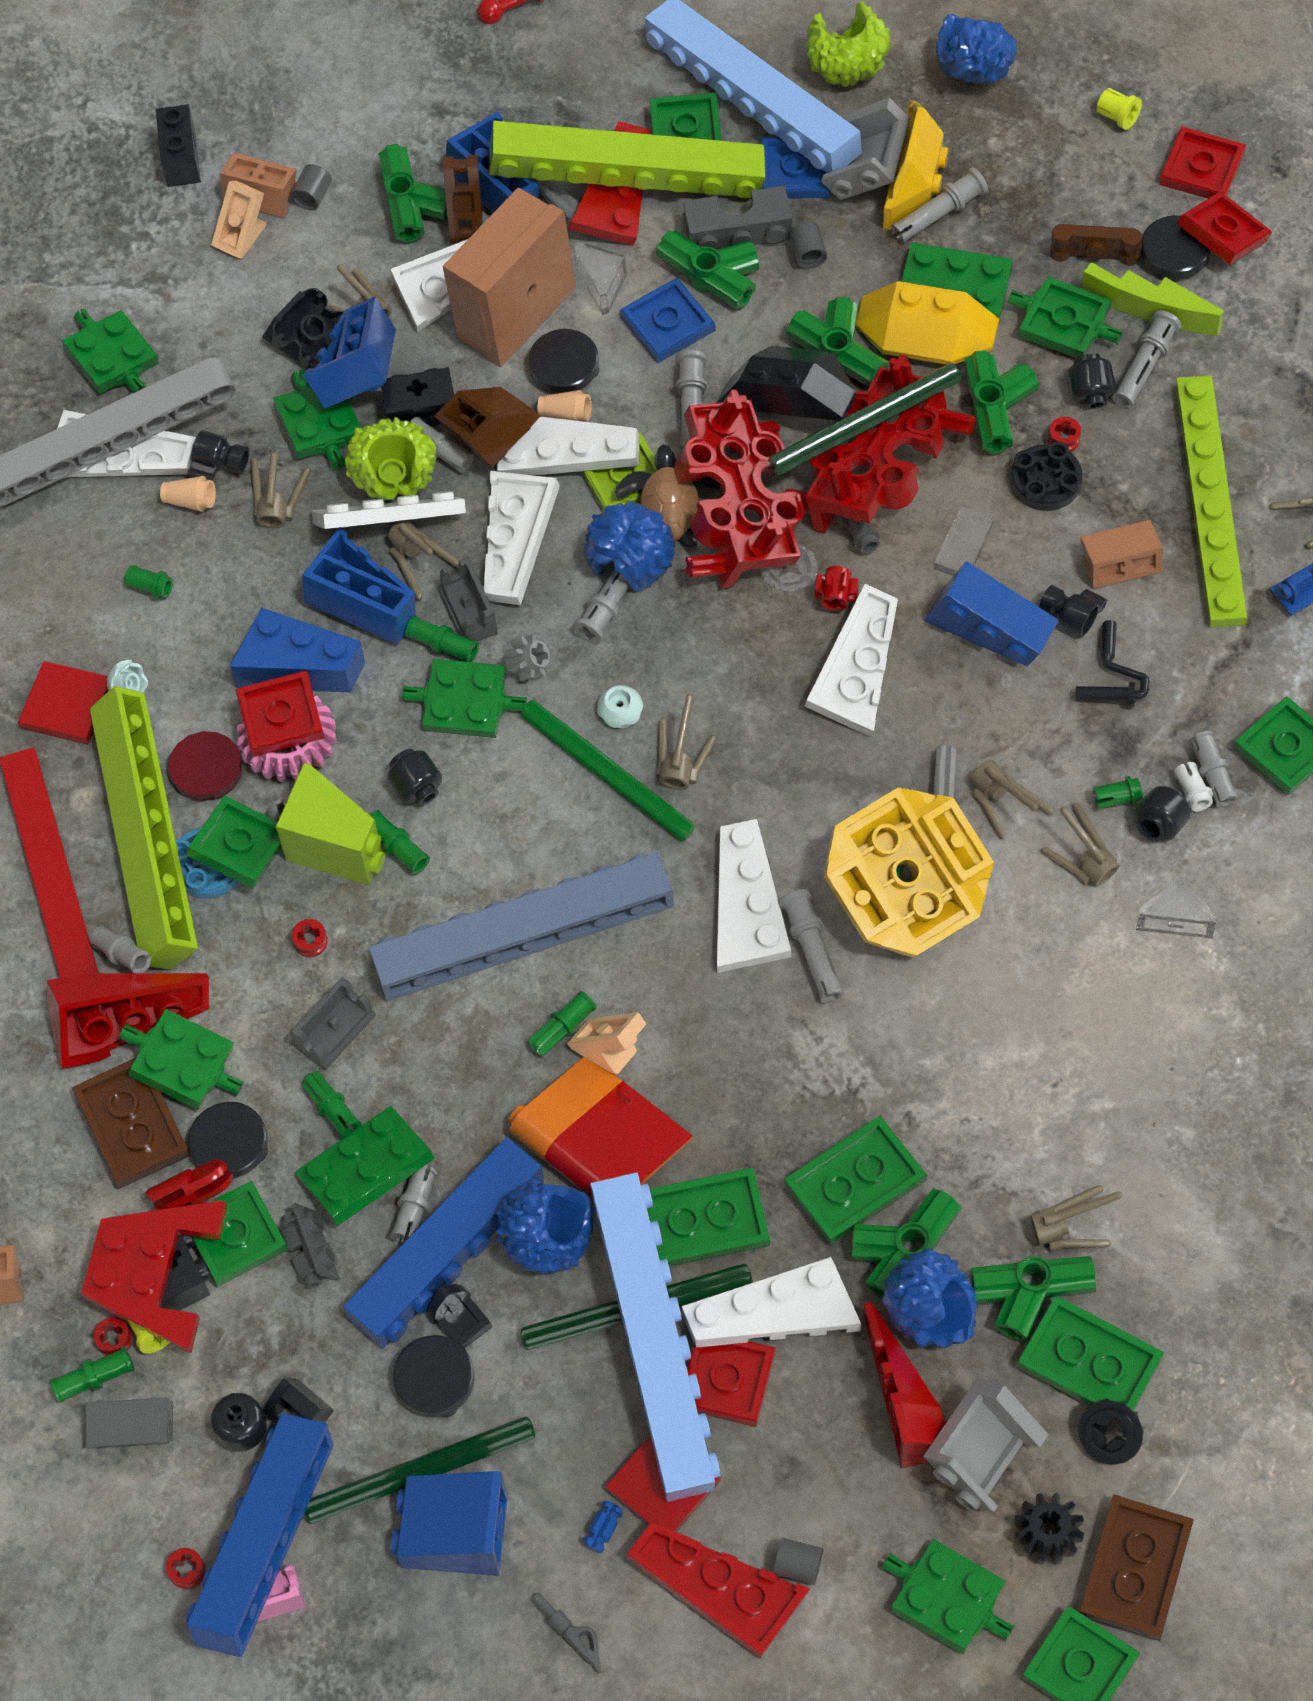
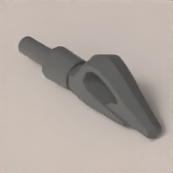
M538 1593L532 1601L549 1618L547 1623L559 1635L563 1636L589 1664H592L599 1674L601 1667L598 1653V1638L595 1631L588 1626L574 1627L562 1610L556 1611ZM581 1636H590L593 1651L590 1648L584 1647L580 1639Z

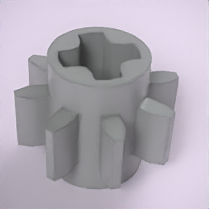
M535 634L526 637L521 636L510 641L513 648L505 653L506 665L510 672L519 675L520 681L531 678L536 679L546 675L543 667L551 663L550 651L544 642L537 640Z

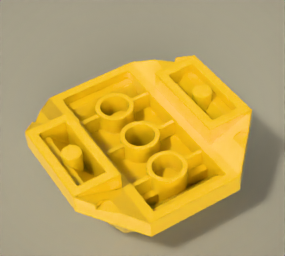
M898 787L832 828L824 879L865 943L914 958L980 917L994 861L953 797L936 796ZM898 865H903L910 869L912 873L911 882H903L898 878L896 873Z

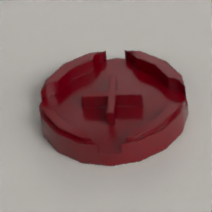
M201 731L188 735L177 743L170 754L168 770L173 786L181 795L194 801H203V799L209 798L216 800L232 791L241 779L242 760L238 747L229 737L218 732Z

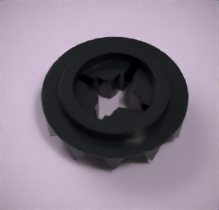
M1106 1398L1094 1404L1092 1403L1084 1411L1079 1421L1078 1434L1083 1448L1091 1457L1105 1464L1116 1465L1129 1461L1138 1453L1143 1445L1145 1427L1141 1425L1138 1412L1132 1411L1126 1406L1124 1401L1117 1402ZM1116 1418L1118 1419L1117 1431L1122 1433V1436L1116 1435L1107 1445V1430L1102 1428V1425L1108 1426Z

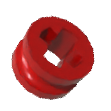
M1070 417L1055 419L1049 428V444L1062 442L1068 446L1069 452L1078 448L1081 436L1080 424ZM1061 431L1069 432V438H1060Z
M304 919L293 928L292 940L296 951L300 955L316 957L326 949L328 938L323 925L319 921ZM312 932L315 942L307 944L304 934Z
M106 1318L99 1322L94 1329V1342L99 1351L105 1356L121 1350L123 1347H126L128 1351L131 1347V1332L125 1322L119 1318ZM115 1330L117 1334L123 1332L117 1336L119 1341L117 1344L111 1346L109 1341L103 1343L108 1339L107 1333L109 1331Z
M180 1548L169 1556L166 1563V1572L176 1587L184 1590L192 1589L203 1581L206 1566L201 1556L195 1550ZM190 1559L191 1564L196 1569L195 1571H188L186 1578H181V1574L176 1570V1567L184 1566L185 1560Z

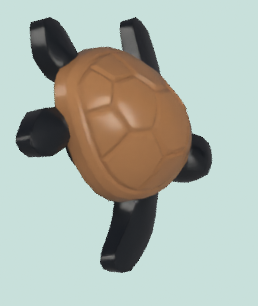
M663 444L657 449L654 464L657 471L653 474L643 471L628 474L616 486V498L623 500L632 494L642 492L641 506L662 514L663 522L671 527V532L674 535L673 541L681 539L684 545L695 548L698 545V540L690 528V521L697 512L696 505L699 501L695 486L719 490L721 485L716 479L709 476L697 481L678 484L674 471L675 454L668 445Z

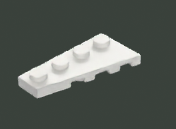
M467 240L390 269L391 277L417 332L451 310L442 266Z
M63 410L57 429L87 414ZM162 431L67 477L186 475L192 463L191 454L196 437Z
M540 417L532 425L531 429L498 461L497 472L535 476L639 466L640 435L637 428Z
M490 471L491 496H489L488 503L490 521L489 526H487L488 553L485 558L484 591L491 602L521 605L560 485L557 478Z
M453 491L432 493V499L419 500L418 495L397 497V502L384 503L383 499L362 501V506L348 507V503L326 505L327 509L311 510L313 525L323 529L466 513L464 498L454 497Z
M864 584L807 698L805 707L872 737L897 607V598Z
M757 819L721 826L717 973L792 957L790 943Z
M831 1257L682 1306V1316L696 1348L747 1343L750 1338L769 1337L770 1340L786 1339V1335L809 1333L810 1336L827 1335V1331L846 1329V1333L861 1331L859 1317Z

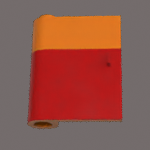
M585 1057L579 1060L526 1106L524 1104L519 1105L512 1112L508 1120L511 1124L509 1128L510 1134L581 1191L585 1192L591 1199V1183L638 1172L640 1184H644L693 1139V1135L618 1076Z

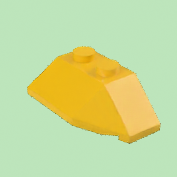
M910 100L907 115L910 117L894 181L890 183L884 205L883 229L891 230L892 224L897 223L933 198V194L939 195L941 190L942 175L938 174L939 168H946L949 148L943 147V131L926 109L917 101Z
M896 281L862 297L856 329L863 333L882 354L898 357L901 354L906 355L910 359L947 365L949 363L957 364L963 362L966 357L971 356L975 351L986 350L991 352L995 342L999 318L966 292Z

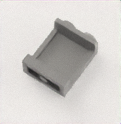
M890 97L840 115L860 130L862 154L846 167L823 174L821 182L840 200L893 183L910 117Z
M977 1378L923 1457L935 1469L933 1475L940 1482L952 1487L957 1492L955 1498L962 1506L973 1512L981 1509L994 1513L998 1505L988 1494L1022 1444L1026 1443L1040 1448L1049 1434L1005 1385Z

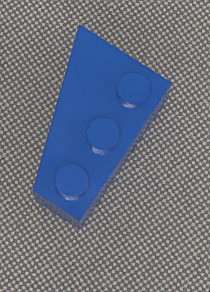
M499 111L448 139L446 145V157L454 156V160L467 159V155H478L481 203L492 213L518 187L538 198L539 191L536 179L505 178L489 175V141L493 120L503 121ZM455 173V179L459 182H469L468 173Z
M376 296L344 311L329 335L332 340L327 350L325 348L320 349L316 355L319 359L318 365L314 369H307L304 374L305 379L325 409L362 392H373L386 382L396 329Z
M341 527L338 528L302 574L304 603L394 644L400 642L405 635L409 620L416 616L415 592L385 566L381 568L370 558V553L364 547L358 548L348 539L347 532Z
M966 561L943 587L924 621L1028 667L1041 653L1059 620Z
M261 607L230 668L236 688L307 670L312 691L350 693L365 665V659L359 640Z

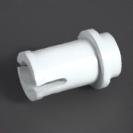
M1187 762L1190 771L1187 772L1185 765L1181 764L1175 769L1174 776L1185 794L1189 807L1193 811L1199 812L1207 809L1212 804L1213 791L1205 786L1196 763Z

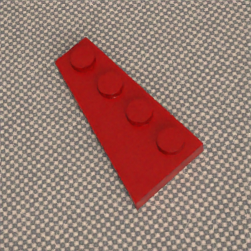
M618 121L614 129L617 132L650 134L651 130ZM589 184L568 230L634 246L638 234L643 189Z
M654 1522L649 1524L626 1556V1559L760 1659L810 1591L808 1587L798 1583L796 1585L778 1578L775 1573L763 1568L759 1570L738 1561V1558L723 1551L719 1553L707 1548L695 1539Z

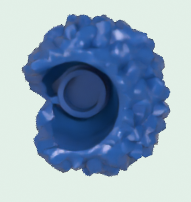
M948 14L943 19V26L938 32L939 40L936 43L935 52L939 64L947 76L961 79L962 82L966 83L974 82L993 85L996 80L1007 76L1009 66L1015 60L1017 41L1013 38L1012 34L1003 29L1002 23L979 19L973 20L969 17L960 18L954 14Z
M628 501L625 505L619 503L607 506L601 514L592 515L593 521L587 527L588 533L585 538L587 543L584 546V554L595 575L602 573L604 564L613 561L616 571L622 575L624 580L630 583L633 591L642 592L646 587L652 586L655 579L663 576L666 570L672 567L671 561L675 555L674 535L671 532V527L663 522L661 513L647 509L638 503L634 504L633 501Z
M524 1182L521 1186H517L513 1192L508 1193L505 1199H503L504 1205H501L500 1210L497 1211L500 1226L496 1230V1233H498L496 1239L503 1245L511 1261L515 1264H521L523 1270L541 1272L542 1274L547 1272L548 1274H554L561 1269L569 1270L572 1266L578 1267L579 1259L584 1255L585 1249L589 1247V1238L594 1230V1218L592 1215L595 1213V1209L592 1207L591 1198L585 1192H579L574 1187L568 1189L566 1186L548 1184L537 1187L534 1182Z
M927 1248L917 1254L912 1253L908 1256V1259L903 1258L900 1260V1264L892 1269L891 1275L884 1281L885 1292L882 1301L883 1306L887 1307L889 1312V1321L894 1323L895 1329L902 1331V1335L905 1338L914 1339L916 1344L921 1347L932 1345L933 1347L946 1348L952 1344H962L974 1336L973 1327L976 1326L974 1317L976 1316L975 1309L978 1303L976 1301L977 1294L970 1285L966 1273L958 1269V1262L951 1260L949 1255H942Z

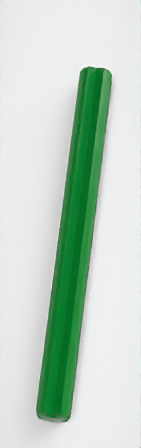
M530 700L522 708L521 713L524 720L677 839L685 841L693 833L694 824L692 821L537 701Z

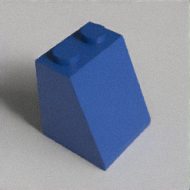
M486 1471L407 1476L405 1489H399L397 1495L396 1511L397 1514H402L400 1530H393L391 1553L397 1555L400 1567L499 1576L508 1493L502 1472Z

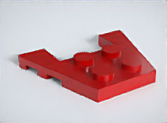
M213 1201L102 1218L81 1292L84 1299L125 1321L129 1320L146 1329L148 1333L160 1339L163 1338L175 1344L180 1350L192 1353L200 1321L198 1314L160 1307L178 1236L182 1234L220 1240L228 1208L226 1202Z

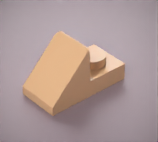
M236 180L229 181L211 246L237 258H243L267 224V222L257 218L264 196L263 192Z
M639 1012L590 1018L567 1044L573 1051L610 1073L618 1074L637 1051L634 1046L637 1041L636 1036L644 1028L646 1022Z

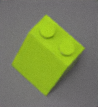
M304 763L276 825L286 861L370 885L374 874L381 872L385 861V853L382 852L380 844L381 836L378 835L375 820L312 765Z

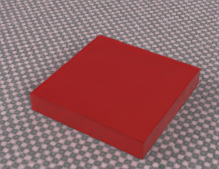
M1181 126L1161 173L1159 185L1207 199L1218 192L1228 196L1244 156L1246 144Z
M1218 192L1182 214L1177 223L1229 265L1267 242L1272 234L1269 228L1222 192Z
M43 661L18 720L20 728L88 745L94 732L90 708L108 692V676Z
M307 670L235 689L253 757L325 738Z
M751 1341L697 1348L693 1344L687 1372L688 1375L696 1374L701 1398L694 1399L698 1414L705 1413L707 1416L757 1427L776 1347Z
M651 1436L645 1440L605 1486L607 1492L648 1526L651 1522H654L676 1532L711 1493L706 1492L666 1502ZM721 1477L714 1478L715 1487L720 1483Z

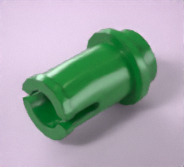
M131 565L126 571L124 584L126 587L151 593L153 598L160 599L162 597L167 598L170 595L173 579L164 571L155 573Z
M1125 776V781L1093 787V794H1096L1094 800L1098 810L1129 802L1133 806L1136 805V801L1143 799L1139 779H1131L1130 776Z

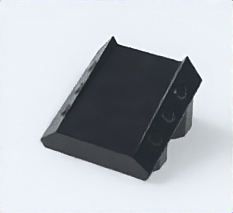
M317 288L299 291L275 316L262 338L308 369H314L319 363V359L316 356L320 349L325 348L327 350L332 340L329 335L344 311H336L328 306L327 296Z

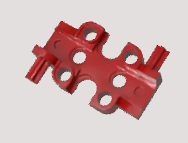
M900 354L898 359L891 358L889 361L890 369L881 367L867 392L856 391L857 397L847 416L922 378V376L912 374L911 365L906 355ZM942 391L897 414L900 417L896 421L890 423L882 422L857 435L856 439L851 443L838 445L810 460L814 482L809 491L804 492L790 488L786 489L785 492H797V494H800L804 513L810 514L814 531L825 534L835 515L854 519V522L857 523L860 521L870 523L880 507L892 510L902 509L913 501L919 490L916 478L918 472L917 465L895 459L893 453L897 447L903 444L912 445L916 451L933 455V458H937L944 444L942 429L964 435H972L976 417L947 410L945 394ZM857 466H867L870 468L864 474L856 475L851 473Z
M731 390L724 402L689 405L684 413V417L689 430L690 440L686 443L674 464L678 484L697 481L709 476L720 483L723 488V496L715 500L698 501L696 505L697 512L690 521L694 535L702 545L708 548H717L715 554L687 557L685 559L687 565L685 568L686 575H690V578L717 575L721 588H731L744 571H749V569L782 568L786 565H795L801 557L794 535V530L804 516L801 496L797 492L774 493L769 491L761 481V475H776L771 468L769 458L771 455L785 449L778 433L780 431L779 423H775V421L758 422L751 400H747L745 395L739 396L737 390ZM729 447L732 452H739L740 459L732 460L728 458L724 448ZM750 509L755 511L760 517V522L754 523L749 521L744 515V510Z

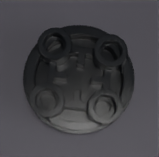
M1178 215L1162 217L1151 223L1145 230L1141 243V255L1145 264L1153 272L1159 274L1162 280L1166 277L1173 282H1178L1180 278L1190 277L1201 271L1208 264L1211 252L1210 249L1177 224L1181 217Z
M573 329L550 331L542 335L530 350L529 366L531 375L537 384L546 390L552 391L553 394L580 390L587 386L599 373L597 347L591 338L580 331Z
M1054 442L1051 445H1036L1022 450L1015 455L1010 476L1011 488L1015 496L1030 508L1042 511L1057 510L1069 505L1078 496L1082 485V468L1077 458L1069 452L1066 444Z
M222 1102L207 1108L196 1118L189 1133V1148L198 1167L212 1160H223L228 1166L227 1169L231 1170L233 1178H237L252 1171L268 1155V1135L262 1118L254 1109L238 1102Z
M439 1335L425 1336L407 1345L399 1354L393 1370V1382L398 1398L414 1413L427 1417L441 1416L446 1418L454 1415L470 1396L475 1380L474 1367L465 1348L455 1340Z

